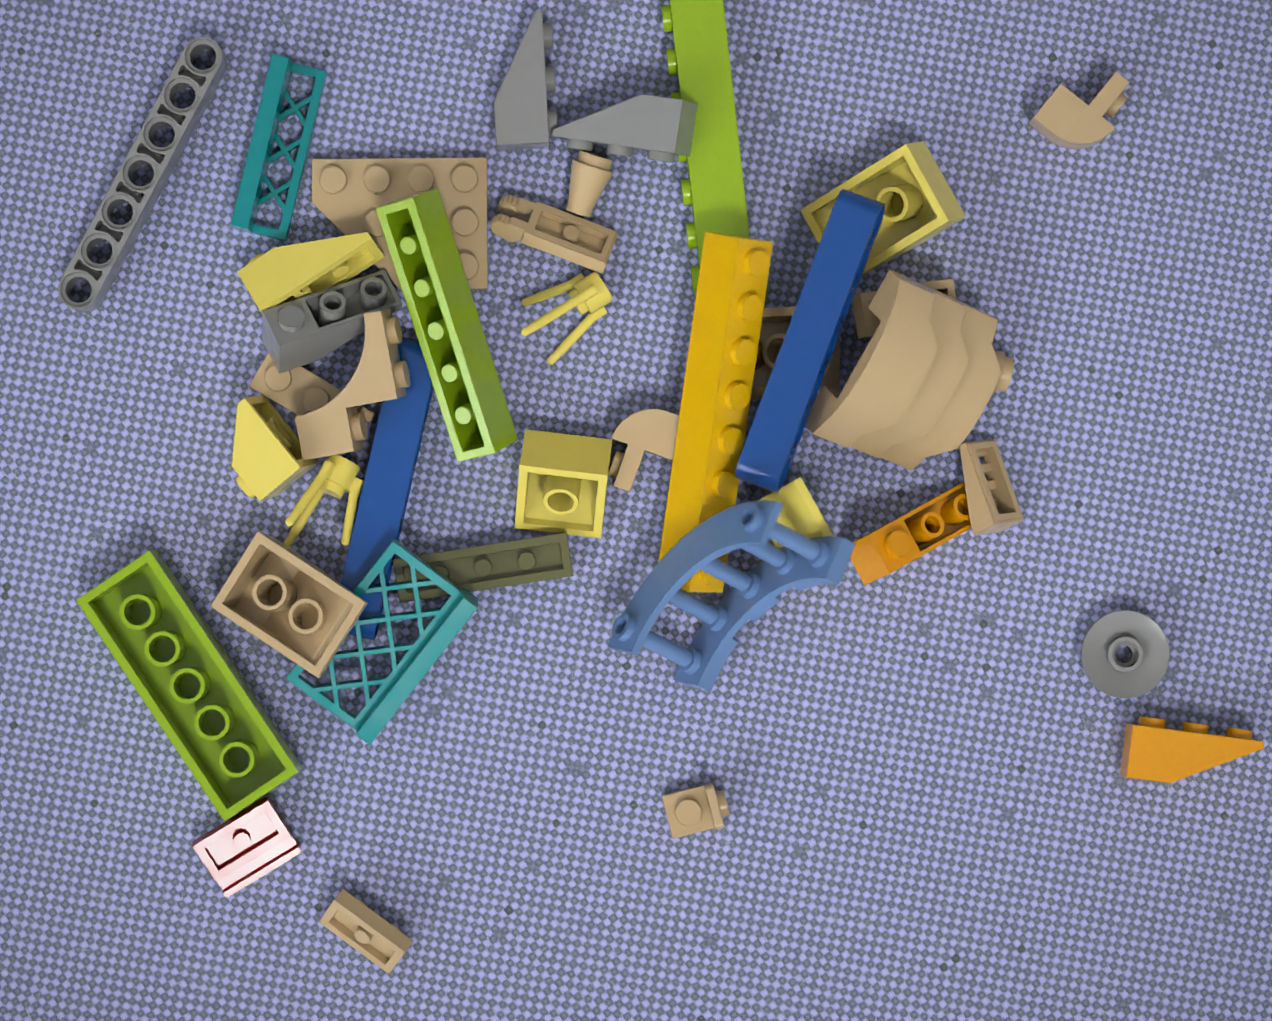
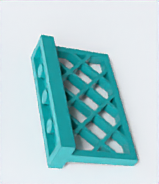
M394 538L352 591L359 597L366 593L382 591L385 615L359 617L354 626L358 649L336 652L329 663L331 683L313 685L300 675L304 668L298 664H295L286 676L288 681L355 729L356 735L369 745L478 608L477 597L465 588L463 590ZM394 554L410 564L412 580L386 583L384 566ZM416 570H418L427 578L417 580ZM379 574L381 584L370 586ZM438 585L450 594L440 608L421 609L419 587ZM413 588L416 611L391 614L387 591ZM433 616L424 628L423 617ZM417 618L419 635L414 642L395 644L392 621ZM386 622L389 645L364 648L361 625ZM406 650L397 662L396 651ZM390 652L392 670L388 675L368 678L365 655ZM359 656L362 679L337 682L334 659ZM380 684L374 693L370 695L369 686ZM363 686L366 703L354 715L340 705L338 690ZM332 690L334 699L325 694L323 691Z

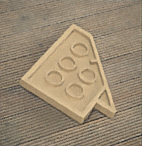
M487 158L312 159V203L345 236L368 232L385 255L375 265L380 270L385 269L390 280L401 291L402 288L376 208L435 188L439 190L470 290H488Z

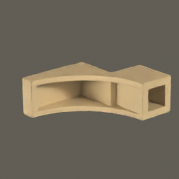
M391 308L364 313L365 341L362 356L354 375L345 388L326 405L312 412L295 416L303 460L349 453L364 448L363 440L367 439V425L364 415L362 413L358 414L356 406L407 396L405 387H410V373L406 361H400L397 344L402 343V330L399 319L392 317Z

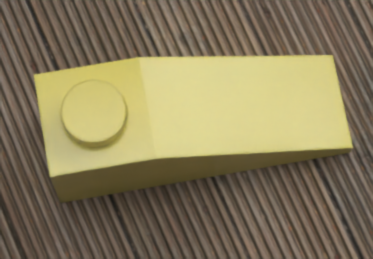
M364 232L274 247L266 253L253 257L237 273L262 313L263 310L343 284L384 258L385 255L370 234Z

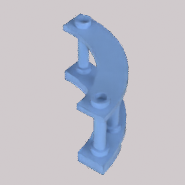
M758 500L730 507L699 524L667 552L641 584L624 613L615 620L612 627V637L607 647L638 656L641 648L644 647L678 664V670L673 680L688 687L711 692L722 667L739 643L735 635L749 619L754 622L759 620L768 610L781 601V594L791 588L801 591L820 585L839 586L855 543L844 537L824 536L809 539L777 522L783 506L778 501ZM770 538L785 547L778 548L768 543V540ZM742 548L763 561L752 570L744 573L721 561L718 557L732 550ZM699 570L733 586L718 604L712 606L682 591L680 588ZM668 603L704 621L688 648H684L650 631Z

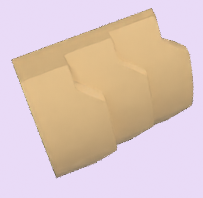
M889 270L868 307L881 323L843 390L840 392L826 385L823 386L814 402L806 427L812 434L845 448L852 447L878 459L882 458L912 470L926 457L958 449L983 413L1001 376L999 363L992 345L998 319L893 270Z

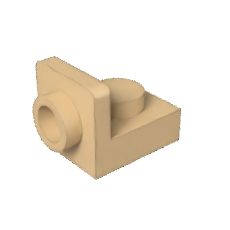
M713 782L662 795L673 839L713 828L716 830L724 828L722 817L730 816L724 790L715 792Z

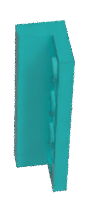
M272 54L232 216L231 226L236 230L287 242L326 82L327 71L292 63L288 57ZM292 73L315 79L312 95L298 104L294 103L288 93ZM285 99H287L291 108L282 113ZM309 105L305 120L300 110ZM293 114H296L304 127L302 136L285 147L277 134L279 124ZM276 140L281 150L272 155ZM299 147L296 161L294 162L290 152ZM286 156L293 168L292 178L275 189L267 176L269 165ZM266 183L271 192L262 197ZM288 190L284 204L279 195ZM273 198L276 199L283 211L279 230L255 224L259 207Z

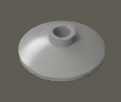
M1129 610L1114 611L1099 618L1087 631L1081 647L1082 665L1088 679L1100 691L1118 698L1138 697L1155 688L1164 677L1170 658L1169 644L1161 627L1150 617ZM1125 645L1130 650V658L1126 662H1119L1116 659L1115 652L1119 646Z

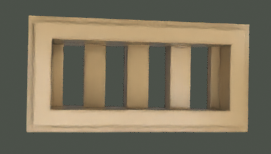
M996 440L965 442L960 445L969 518L974 536L1002 532L1023 521V515ZM979 457H984L985 464L980 463Z

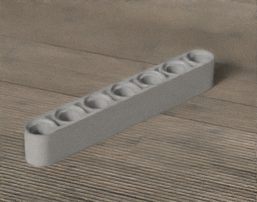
M205 36L196 37L189 41L182 51L58 286L59 297L68 307L86 313L98 309L103 303L228 66L227 57L219 44L213 39ZM203 50L215 51L216 60L212 67L206 70H200L195 67V58L199 52ZM183 88L194 89L195 100L193 104L188 108H177L174 103L177 92ZM161 127H172L175 133L173 142L166 147L160 148L155 146L154 135L156 131ZM142 165L152 166L154 169L152 181L145 186L135 185L133 180L135 170ZM122 203L131 204L133 208L132 219L124 225H116L113 221L114 209ZM100 242H109L112 246L111 258L103 264H96L92 258L94 247ZM81 280H88L92 289L90 297L82 303H76L72 298L73 286Z

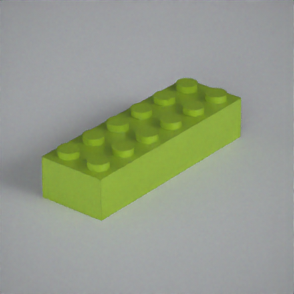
M149 550L76 599L224 822L304 769L158 551Z

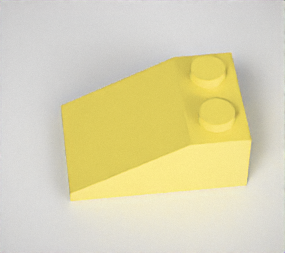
M924 141L907 143L800 210L818 244H820L833 206L842 189L885 203L884 216L862 276L966 218Z

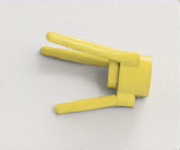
M595 271L586 277L580 273L567 282L540 291L521 301V304L526 307L570 291L567 293L569 300L522 328L521 334L523 336H528L534 331L539 330L573 308H576L581 316L589 312L548 357L547 363L549 365H553L565 354L596 320L607 314L604 306L613 301V297Z
M331 455L324 460L319 473L285 521V524L292 526L283 544L289 548L292 546L324 493L341 499L344 492L349 493L341 543L344 546L350 543L358 497L364 484L363 480L357 478L360 467L357 464L339 455Z

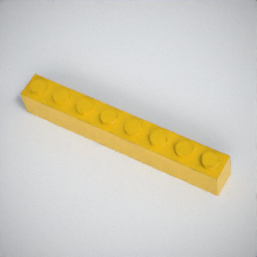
M705 232L658 563L671 548L699 524L736 504L739 479L735 477V472L745 442L773 247L772 241L741 235ZM728 553L719 556L718 559L727 563ZM699 570L680 589L687 592L723 593L724 582Z

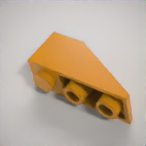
M962 482L853 542L855 547L850 560L863 584L867 585L898 570L972 528L965 483Z
M1139 716L1138 724L1126 723L1120 775L1126 778L1172 783L1264 748L1265 742L1252 739L1253 731L1226 727V735L1209 734V725L1183 722L1182 730L1165 728L1166 719Z

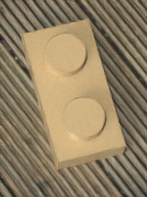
M344 889L340 891L319 920L320 924L388 974L413 943V940L403 934L398 927L387 922L368 908L363 901L352 896Z

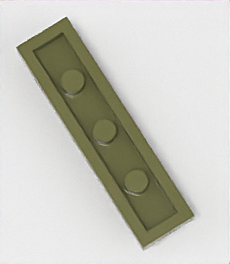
M567 532L418 556L463 590L465 588L469 592L574 576ZM402 558L393 559L396 582L412 580L410 564ZM416 570L417 580L427 578L418 570ZM438 585L419 587L420 600L450 595ZM413 588L397 589L399 603L415 601Z

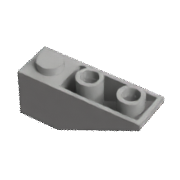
M542 10L535 11L494 100L496 146L498 151L550 148V136H552L553 129L558 128L557 110H548L547 93L556 92L554 66H546L545 49H553L552 22L544 23Z
M641 94L553 129L552 136L567 139L566 148L592 151L593 143L608 145L607 154L633 157V151L637 149L648 151L647 159L673 163L674 155L690 157L698 104L680 99Z
M384 269L263 310L262 339L280 374L318 361L364 332V313L390 308L391 312L394 313L402 307V302Z

